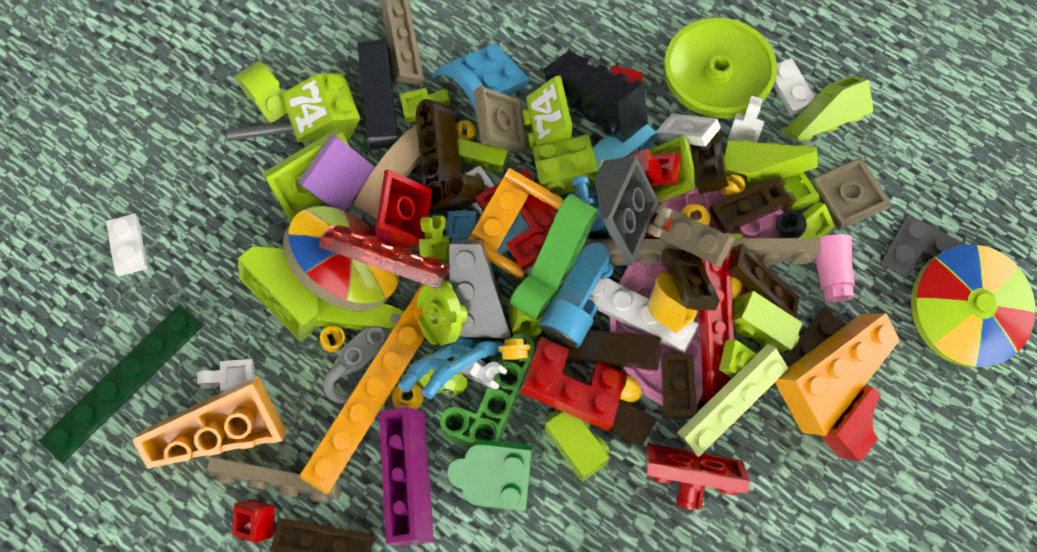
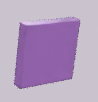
M331 134L297 183L330 207L346 211L375 167L340 138Z

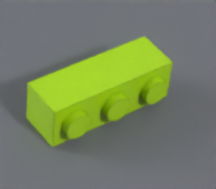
M457 138L460 163L476 167L480 166L481 168L499 173L504 172L508 160V150L472 142L466 138Z

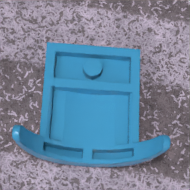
M496 43L438 67L432 76L433 80L441 75H445L456 81L469 97L476 116L474 89L482 86L510 95L528 86L530 81L525 73Z

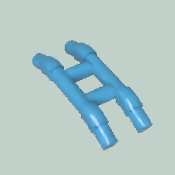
M459 337L455 343L448 344L426 358H421L414 362L406 371L407 374L399 382L398 386L404 392H409L415 383L420 381L423 375L427 374L430 369L435 370L430 377V381L421 391L426 398L432 399L439 389L443 388L447 381L451 380L460 371L481 358L501 355L502 352H499L498 347L505 346V344L502 342L482 341L479 337ZM452 356L457 357V359H455L454 361L447 360Z

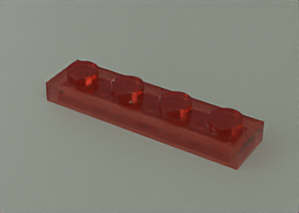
M332 225L320 238V248L436 289H440L447 279L450 266L442 264L437 258L416 255L406 247H394L382 243V240L377 237L354 233L350 228L342 225Z

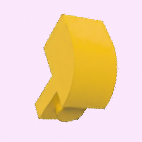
M663 271L660 272L648 301V309L657 321L678 333L694 321L697 311L685 309L672 277Z

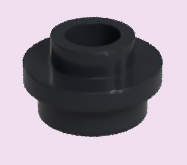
M793 210L785 211L778 217L776 229L782 238H799L807 229V221L799 212ZM797 224L795 227L788 229L790 225Z

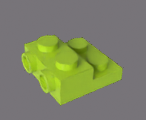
M589 134L532 147L540 186L557 196H561L562 194L576 191L572 186V180L575 177L586 176L589 178L590 183L588 189L595 187L594 180L599 170Z

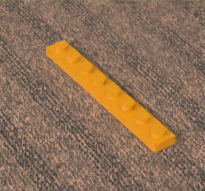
M430 270V272L439 277L441 280L449 282L448 279L444 278L434 270ZM422 282L299 475V478L326 495L330 492L425 338L418 318L423 317L422 307L417 308L418 294L422 287L427 285L425 282Z

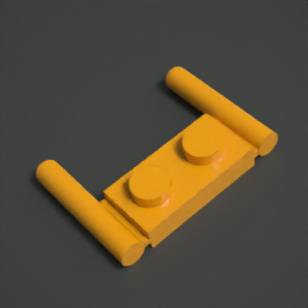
M509 168L468 239H483L490 262L517 278H522L526 273V269L522 271L516 262L498 253L497 249L529 193L559 210L564 199Z

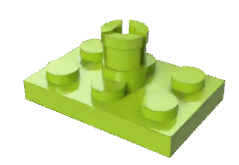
M338 127L262 173L290 221L299 212L325 203L297 182L331 134L337 136L349 146L343 132Z

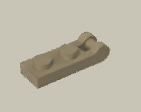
M658 204L655 210L657 215L653 223H649L647 233L714 265L722 266L735 238ZM671 219L673 224L669 232L663 229L667 220Z

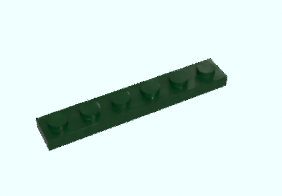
M178 305L38 441L58 461L64 463L203 327L202 324L181 305Z

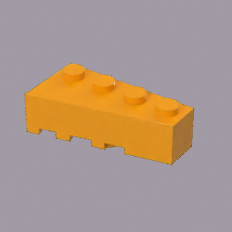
M886 313L860 314L790 366L775 381L791 414L803 433L826 436L899 342V338Z
M257 376L141 430L132 441L148 469L187 461L194 457L217 455L228 450L246 449L268 442H280L286 434V429L260 377Z

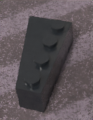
M569 50L544 68L546 82L555 76H561L567 105L572 109L580 111L589 122L598 124L610 137L614 136L624 143L648 124L643 82L635 80L631 83L627 81V75L620 72L616 75L610 74L608 67L602 64L594 67L590 59Z

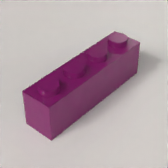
M408 406L379 412L386 544L406 547L434 543L425 413Z

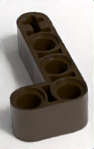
M423 99L416 109V123L423 185L432 189L430 207L457 211L477 203L475 196L485 191V185L481 178L461 173L453 108L447 104Z

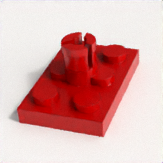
M647 443L645 454L647 476H652L653 480L661 483H671L672 480L679 481L680 488L676 504L680 507L700 510L703 505L702 499L706 486L718 488L719 492L727 495H737L738 492L748 494L750 479L743 460L702 453L698 457L689 450Z

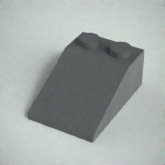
M637 156L604 160L594 180L602 220L627 266L634 264L648 225L651 223L659 203Z

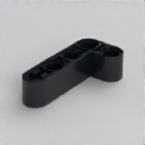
M386 39L357 42L369 147L370 150L391 148L398 140L388 44Z

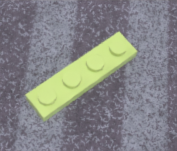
M767 344L677 432L690 451L699 457L789 369L777 349Z

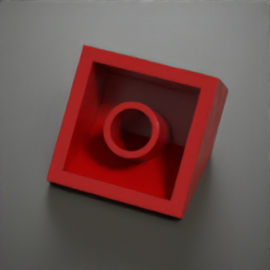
M385 170L375 225L377 240L400 249L419 246V239L425 238L420 221L422 217H428L432 189L394 171Z

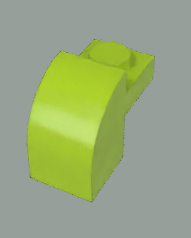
M261 61L254 62L233 76L249 100H253L269 124L287 113L282 98L283 92L278 86L280 84Z

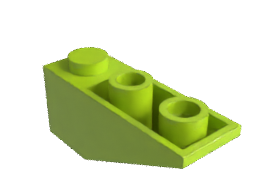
M851 75L828 84L784 130L785 136L798 142H805L811 140L813 135L834 131L838 129L839 125L846 122L862 120L864 115L874 112L869 80Z
M728 140L724 156L727 176L733 174L741 176L745 181V187H753L779 175L782 178H786L818 167L817 147H810L808 145L793 146L781 145L776 142L756 143L748 140Z

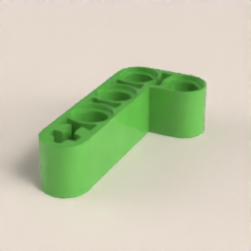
M572 194L566 197L557 212L531 274L514 292L510 301L511 305L535 320H539L544 315L551 300L556 298L576 263L598 216V209Z
M517 334L510 338L523 339L524 345H530V350L527 351L528 358L519 359L518 365L515 363L516 360H502L501 356L499 364L507 372L506 374L497 373L494 376L493 381L499 387L498 389H492L488 386L477 414L459 407H450L442 413L440 418L441 429L448 440L468 448L473 442L478 441L476 439L477 434L486 430L493 434V438L490 441L500 442L520 395L535 351L534 342L529 336ZM510 374L514 375L517 381L512 385H506L501 382V378ZM495 402H500L506 407L504 411L498 414L492 413L488 408ZM452 419H460L464 422L462 428L457 431L449 430L447 424Z

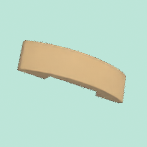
M417 124L404 133L387 151L366 180L353 204L355 208L375 220L377 219L384 171L389 169L407 177L420 162Z

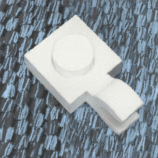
M751 96L746 114L736 113L728 140L758 142L764 121L757 119L762 98Z
M481 359L460 371L466 378L489 386L492 389H498L499 387L493 381L494 376L497 373L506 374L507 372L499 363L490 362L486 364Z
M252 359L220 361V370L197 372V384L201 385L202 390L215 389L220 386V392L222 393L254 378V362Z

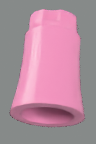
M842 234L820 237L821 250L815 258L820 289L823 291L825 302L836 303L854 299L853 287L855 282L852 265V237Z

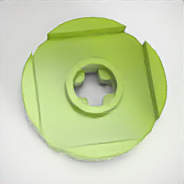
M448 281L423 286L417 298V308L422 307L423 317L418 318L423 335L433 345L440 344L442 346L455 343L460 336L462 324L467 321L466 308L459 303Z

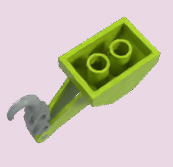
M252 246L238 258L239 279L300 342L315 331V327L337 326L341 329L362 330L341 349L332 369L328 371L323 381L324 393L330 400L335 403H346L352 393L346 396L338 395L334 390L335 382L340 377L360 371L375 358L404 311L385 303L375 309L365 311L348 310L330 304L312 293L300 282L291 270L283 248Z

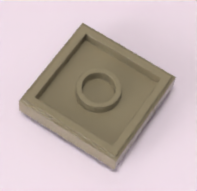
M482 86L474 89L481 143L518 154L528 151L520 99Z
M861 157L810 180L819 194V201L825 203L838 231L885 211L892 205Z

